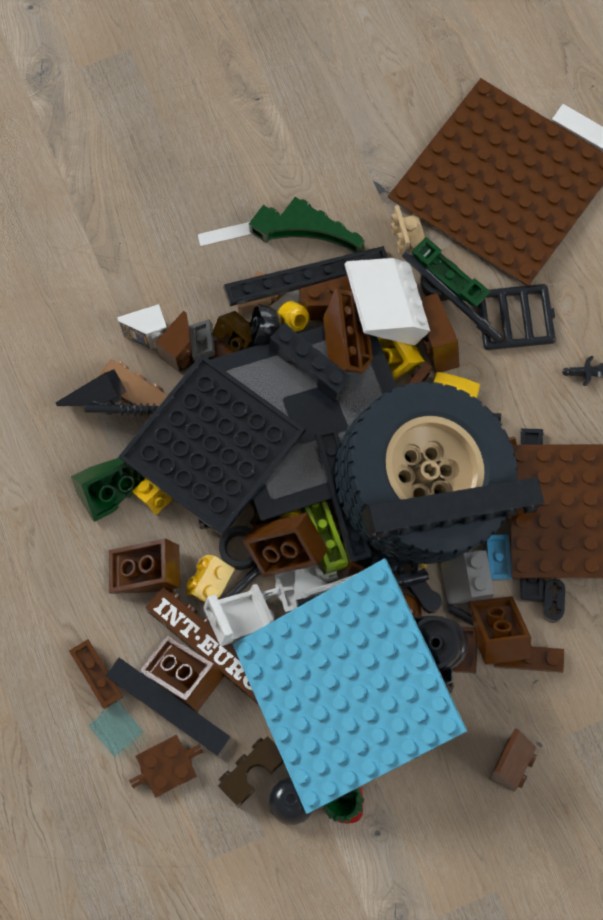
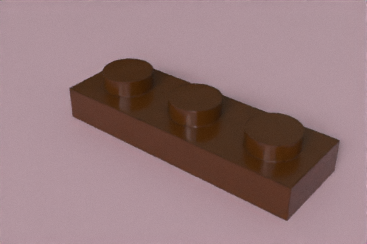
M89 639L69 650L103 709L124 698L117 685L105 676L108 670Z
M531 646L530 659L500 662L494 664V668L563 673L564 649Z

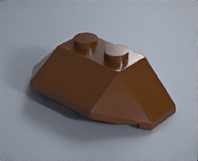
M337 288L333 292L323 318L328 359L344 371L363 374L373 360L370 334L363 332L353 293Z

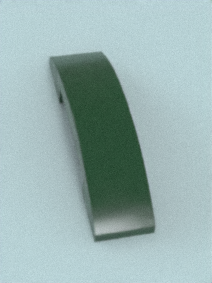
M427 237L412 250L411 253L417 260L466 303L476 308L490 294L491 291L476 278L472 280L447 259L442 254V250Z

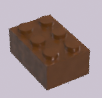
M308 513L255 525L243 540L263 577L316 566L328 551Z

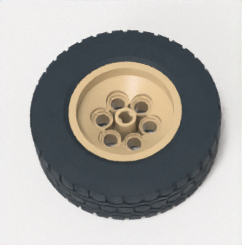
M417 382L402 385L389 390L373 401L355 418L345 432L338 449L337 462L335 464V475H337L335 482L336 490L339 489L337 494L340 504H343L342 509L346 517L350 518L349 522L354 529H358V534L365 541H369L370 545L378 551L382 550L383 554L391 558L396 557L395 559L400 561H409V563L434 564L449 561L472 550L490 538L506 519L503 515H498L496 519L490 521H483V518L475 519L476 522L468 525H462V522L455 523V526L441 529V525L435 526L433 530L427 532H420V529L412 530L411 534L399 536L398 533H394L389 538L377 540V537L368 538L362 510L372 504L414 498L413 492H416L420 497L435 494L434 489L439 493L517 481L518 471H515L517 463L516 457H513L515 452L512 443H509L508 439L510 438L505 429H502V424L498 418L492 415L493 412L486 405L483 406L482 402L477 398L471 397L469 393L461 389L457 390V387L446 384L443 386V383L431 382L430 384L429 382ZM425 452L431 455V460L426 457ZM405 455L410 457L411 463L405 459ZM440 469L445 472L446 477L440 473ZM399 475L404 477L405 483L400 481Z

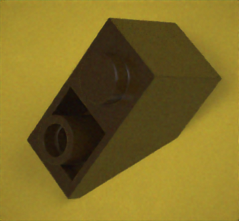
M236 311L218 317L212 334L234 352L249 348L252 341L250 322Z

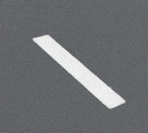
M249 222L198 234L200 246L251 234L249 232Z

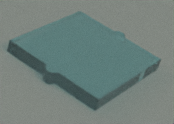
M118 701L106 712L102 711L101 716L89 725L114 757L125 747H130L131 742L143 733L142 729Z

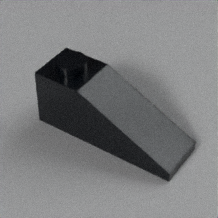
M115 369L103 373L55 403L57 406L116 404L122 400L120 396L127 391Z

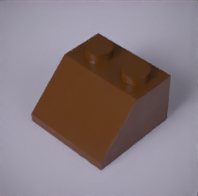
M185 311L176 318L155 342L159 357L179 373L183 368H188L193 361L190 325Z

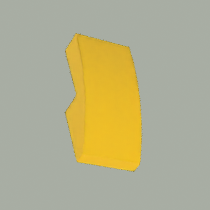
M436 372L433 378V382L443 383V386L447 384L457 387V390L461 389L469 393L471 397L477 398L479 383L441 372Z

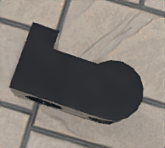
M423 568L417 573L425 572L426 570L425 568ZM426 581L413 583L412 586L407 587L426 613L433 614L439 610L442 603L441 596L433 591Z

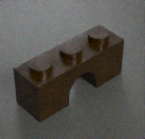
M268 736L265 739L259 738L252 745L254 750L248 756L243 754L235 763L237 767L232 772L226 771L219 778L221 783L218 787L238 808L255 792L247 782L248 772L252 768L263 767L272 775L284 763L277 745Z

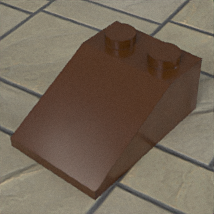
M164 538L109 550L110 594L159 592L163 587L166 590L180 588L179 544Z
M513 596L469 601L479 651L485 664L530 659L531 635Z
M168 635L140 670L142 674L196 712L199 711L224 677V674L214 663Z
M515 728L509 736L489 780L513 792L516 791L517 787L522 789L527 779L524 772L527 766H533L537 757L534 754L536 747L520 730Z

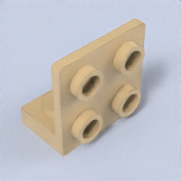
M397 205L394 206V214H391L393 222L391 223V230L393 235H397L398 242H396L398 253L404 254L407 250L411 253L425 238L419 217L412 215L403 218L400 207Z

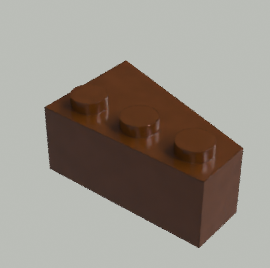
M348 275L300 289L298 303L307 309L309 321H323L335 289L338 288L352 292Z
M438 294L422 297V305L430 328V332L422 339L434 372L442 373L460 367L458 339Z

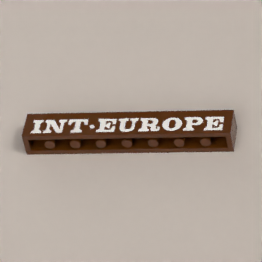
M163 587L145 607L147 612L193 651L214 663L224 674V677L258 704L233 645L230 643L220 646L209 620L206 617L201 619L197 616L196 613L198 611L191 604L187 603L184 605L179 601L181 597L174 590L170 589L168 591Z

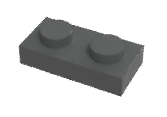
M210 319L190 325L191 350L194 361L201 354L207 358L215 356L214 335L212 334L213 324Z

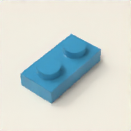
M509 534L491 535L486 540L492 581L512 580Z

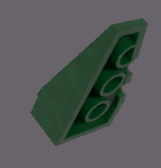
M120 458L91 466L71 476L76 493L94 522L115 512L119 508L118 505L126 497L130 498L133 495L132 490L145 479Z

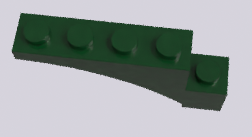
M294 197L281 215L276 209L263 205L249 222V232L265 243L273 239L300 237L331 242L354 253L364 250L365 240H363L360 234L350 232L341 222L331 220L322 210L317 211L311 207L308 201L300 200L297 197Z

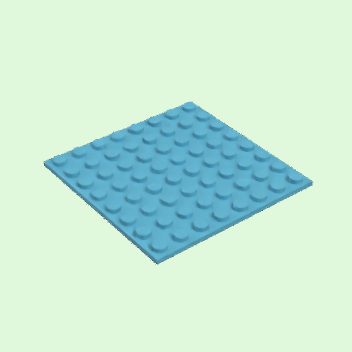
M386 559L375 563L233 644L306 814L467 732Z

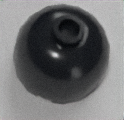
M262 304L255 306L249 321L252 327L250 346L269 344L270 337L283 325L282 318L277 310Z
M291 778L279 781L272 788L269 795V807L273 816L278 821L286 825H296L305 822L311 816L312 812L306 814Z

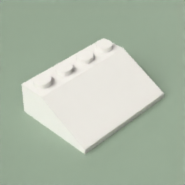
M387 258L347 261L345 263L364 333L415 346L430 332L412 268L408 262Z

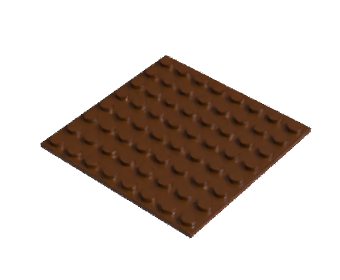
M480 78L390 192L388 198L528 287L603 187V152Z

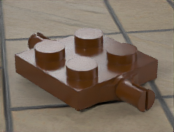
M175 735L136 755L135 757L141 768V774L129 779L132 788L134 789L146 782L151 787L155 798L197 777L191 758L204 753L200 749V744L187 750L182 746L178 736Z

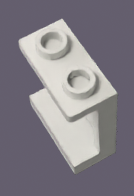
M257 584L252 585L248 592L218 600L216 595L209 596L203 607L220 646L237 642L275 620L273 611L266 604L265 594L262 590L260 591Z

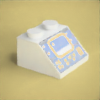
M159 304L117 317L123 336L149 349H157L155 342L167 330Z

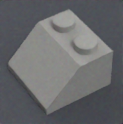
M486 550L464 553L454 559L440 563L447 606L493 598L494 590Z

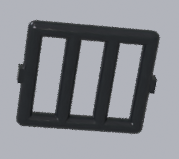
M546 284L489 289L491 292L486 298L498 297L504 340L496 343L491 341V337L483 332L482 340L485 350L547 345L556 342L553 322L555 311L554 308H551L549 289ZM528 294H541L547 336L534 337ZM519 295L525 338H512L507 296ZM484 299L478 305V311L481 318L488 320L486 299Z

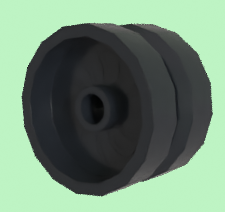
M427 617L417 623L438 670L452 669L464 660L468 651V638L465 630L457 622L443 617Z

